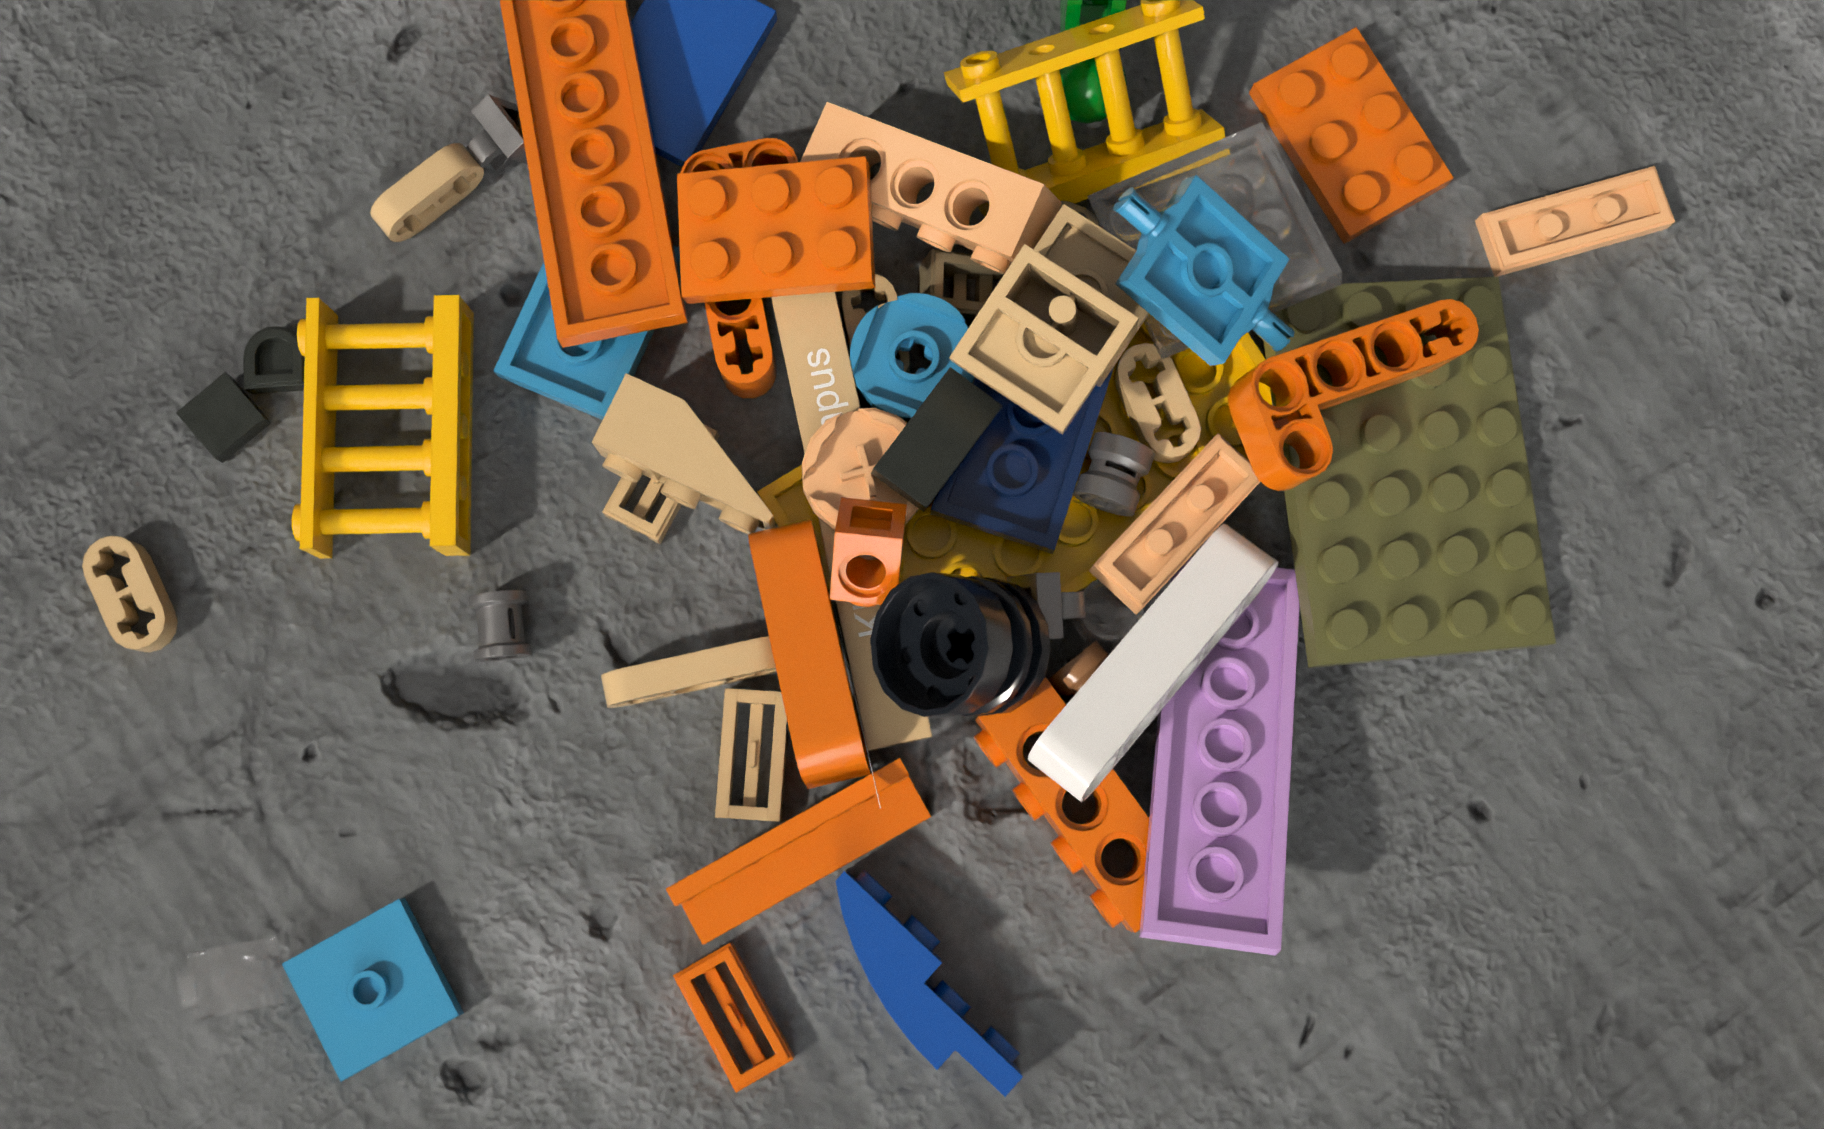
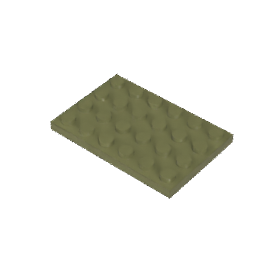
M1499 277L1273 287L1268 309L1286 325L1293 328L1295 333L1293 337L1288 338L1291 340L1289 344L1278 352L1274 351L1263 340L1266 359L1439 300L1453 299L1465 304L1475 315L1479 328L1477 341L1471 350L1435 371L1320 411L1332 441V460L1322 473L1290 490L1284 491L1308 668L1535 648L1556 644ZM1423 334L1420 336L1422 346L1437 339L1435 335L1425 336ZM1374 345L1376 356L1383 364L1388 366L1386 355L1379 347ZM1317 364L1318 374L1321 379L1332 386V378L1328 370L1322 365ZM1270 388L1272 405L1276 406L1275 394ZM1284 443V456L1291 465L1299 468L1300 460L1298 453L1292 446Z

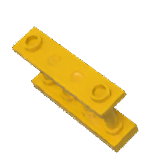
M1140 0L1141 5L999 54L995 51H981L971 54L960 61L961 67L944 72L946 84L962 102L976 99L992 165L1040 182L1060 201H1070L1075 204L1228 150L1224 127L1202 109L1197 110L1192 106L1178 28L1205 19L1203 6L1194 0ZM1154 37L1168 114L1164 117L1162 123L1140 130L1134 126L1119 49ZM1095 58L1110 135L1106 138V142L1082 150L1076 146L1059 69ZM1035 78L1053 155L1048 158L1047 163L1024 170L1018 168L1000 90ZM983 203L978 206L979 211L984 217H986L989 211V203Z
M434 295L433 316H427L424 323L338 324V315L320 298H306V319H300L297 326L299 351L302 356H305L301 504H295L292 511V531L295 540L300 542L299 549L320 559L332 558L333 535L422 533L425 539H430L429 546L445 556L471 555L474 312L460 295ZM426 348L429 354H433L432 377H426L423 384L337 385L338 349ZM425 409L427 415H432L431 439H424L422 445L335 447L336 411ZM423 470L425 476L431 477L430 501H424L422 507L334 509L335 472Z

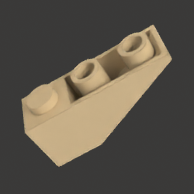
M626 373L592 440V444L601 456L606 458L602 466L632 482H638L641 474L664 484L660 491L664 496L686 507L695 509L699 501L722 511L718 518L721 522L745 534L754 533L757 527L763 530L775 528L777 525L773 514L686 401Z

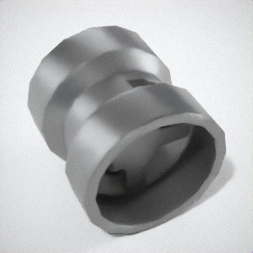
M1097 432L1088 451L1092 460L1087 472L1080 474L1073 495L1078 500L1096 509L1121 516H1133L1140 499V494L1137 490L1138 482L1141 477L1149 473L1155 453L1146 445L1133 439L1113 433Z

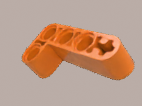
M763 138L694 153L685 161L681 173L797 163L798 158L794 149L785 141L777 138ZM763 298L750 299L749 307L738 315L722 313L719 310L722 301L704 303L715 360L725 386L734 395L744 399L757 398L764 395L772 388L775 382L777 366ZM747 338L754 360V372L742 374L739 368L741 359L736 340Z
M1453 299L1439 300L1270 357L1236 380L1229 391V410L1253 472L1258 480L1269 489L1285 491L1325 471L1332 460L1333 446L1320 411L1433 372L1471 350L1477 341L1479 332L1477 319L1471 309L1462 302ZM1423 334L1425 336L1435 335L1437 339L1422 346L1420 336ZM1374 345L1384 352L1387 357L1388 366L1378 359L1375 354ZM1317 364L1322 365L1328 370L1332 378V386L1321 379L1318 374ZM1259 382L1271 388L1275 394L1276 406L1270 405L1262 398L1259 391ZM1284 443L1292 446L1298 453L1300 460L1299 468L1291 465L1284 456Z
M812 519L748 534L794 754L804 784L807 789L870 775L871 770L853 701Z

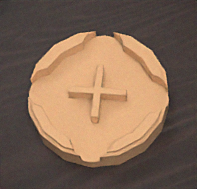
M862 408L843 415L840 413L826 420L810 438L802 461L803 492L814 514L833 530L836 528L841 497L907 504L905 525L918 512V507L871 474L875 465L907 423L901 417L877 408Z

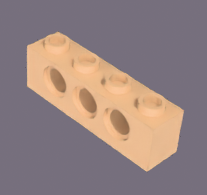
M826 102L800 161L808 162L866 156L870 167L881 162L879 172L870 180L873 222L894 231H898L901 222L919 229L917 238L946 252H951L954 244L973 250L971 260L1001 274H1005L1024 244L1032 249L1035 248L1062 205V202L1040 182ZM934 182V189L930 197L924 202L916 204L919 191L926 184ZM983 203H989V211L986 217L978 224L969 226L970 216L974 209Z

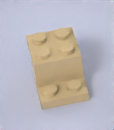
M1063 204L1035 248L1032 249L1026 244L1023 245L949 359L1063 435L1096 385L1101 387L1149 315L1145 309L1115 285L1137 250Z

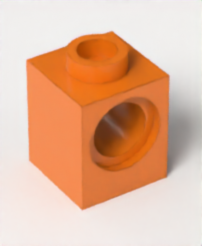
M841 497L834 535L830 600L847 601L861 607L882 605L888 593L899 585L907 504ZM859 555H871L878 559L867 560L859 557Z

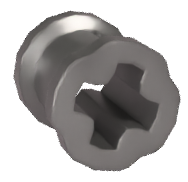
M493 591L468 597L469 607L475 609L477 615L479 648L473 651L474 661H505L532 656V646L525 643L522 619L521 605L527 602L526 591Z

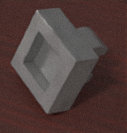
M487 94L471 110L485 130L469 142L466 147L481 167L484 168L490 163L497 172H501L514 160L527 164L517 104Z
M1060 572L1032 573L1007 577L1008 582L1018 584L1037 601L1048 623L1049 639L1064 638L1063 620L1086 618L1084 592H1061Z

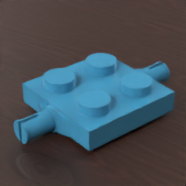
M1197 175L1184 179L1166 207L1160 211H1157L1133 187L1127 189L1119 197L1118 200L1120 202L1115 203L1113 210L1140 231L1141 237L1136 253L1115 285L1210 366L1224 364L1239 339L1250 330H1253L1276 352L1289 344L1291 340L1288 338L1294 336V329L1286 325L1268 307L1271 301L1273 286L1290 259Z

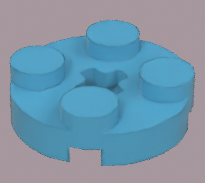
M922 293L897 296V300L887 302L880 308L877 305L862 318L851 341L850 362L858 393L872 408L897 415L908 423L950 367L971 383H974L975 377L949 359L968 330L964 317L953 305L945 300ZM914 343L925 346L924 357L932 361L928 369L919 368L915 374L904 372V363L896 359L899 350L909 352Z

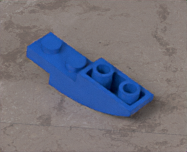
M845 870L836 879L842 915L862 968L889 1015L908 1040L936 1070L956 1050L1006 1097L1023 1078L1020 1069L1013 1063L1020 1052L993 1026H990L982 1034L970 1023L964 1015L971 1006L944 980L935 988L926 981L942 964L941 958L933 952L941 941L913 915L905 923H902L884 905L893 896L868 872L863 870L855 878Z

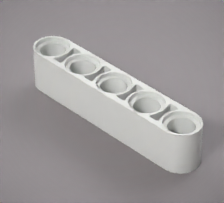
M1222 524L1045 729L1031 749L1027 758L1028 761L1080 802L1086 800L1255 599L1274 573L1278 561L1227 524Z

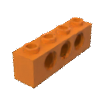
M1045 677L1032 698L1011 713L978 716L975 721L982 731L976 734L974 739L995 768L1005 762L1016 776L1020 784L1014 787L1012 791L1029 816L1036 821L1044 815L1053 827L1058 837L1050 842V844L1070 872L1074 875L1080 869H1083L1098 890L1092 893L1089 898L1110 927L1114 928L1122 922L1127 930L1136 933L1140 930L1149 817L1114 769L1110 771L1092 793L1096 809L1089 821L1084 824H1076L1065 816L1062 809V799L1066 790L1041 770H1036L1029 766L1023 756V745L1026 739L1031 735L1042 734L1066 706ZM1114 839H1121L1128 843L1134 853V863L1131 870L1121 877L1109 875L1101 862L1104 847Z

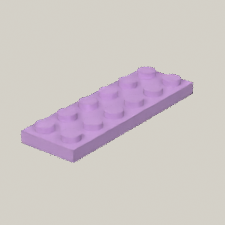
M1190 557L1187 560V562L1174 574V576L1169 580V584L1180 573V571L1185 567V565L1191 560L1192 557ZM1276 567L1274 573L1255 599L1158 714L1139 935L1141 938L1275 956L1281 951L1300 605L1294 569Z

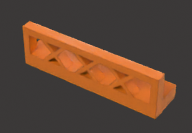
M898 758L873 772V775L871 773L666 888L674 906L682 905L702 945L930 818L931 815L913 785L901 759ZM873 775H874V779H875V783H876V788H877V792H878V797H877V793H876V789H875V784H874V780H873Z

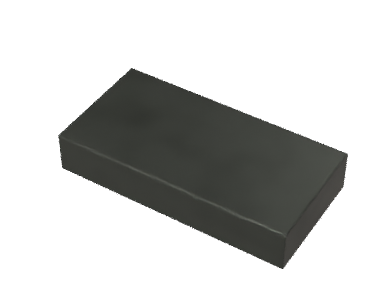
M950 367L875 465L871 474L924 512L1003 405Z

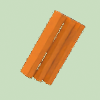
M733 942L726 944L673 975L736 1093L795 1058ZM723 961L726 962L775 1053L767 1059L716 965ZM701 974H704L753 1065L752 1068L745 1072L740 1067L693 980Z

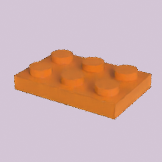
M1357 27L1257 81L1249 92V95L1344 244L1445 188L1454 178Z
M866 156L677 174L681 298L687 304L876 288L870 165Z

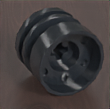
M936 572L910 576L893 588L876 613L870 638L873 670L884 693L902 710L923 717L956 715L990 716L1011 713L1030 700L1045 678L1051 652L1048 623L1037 601L1018 584L997 578L964 577L957 574Z

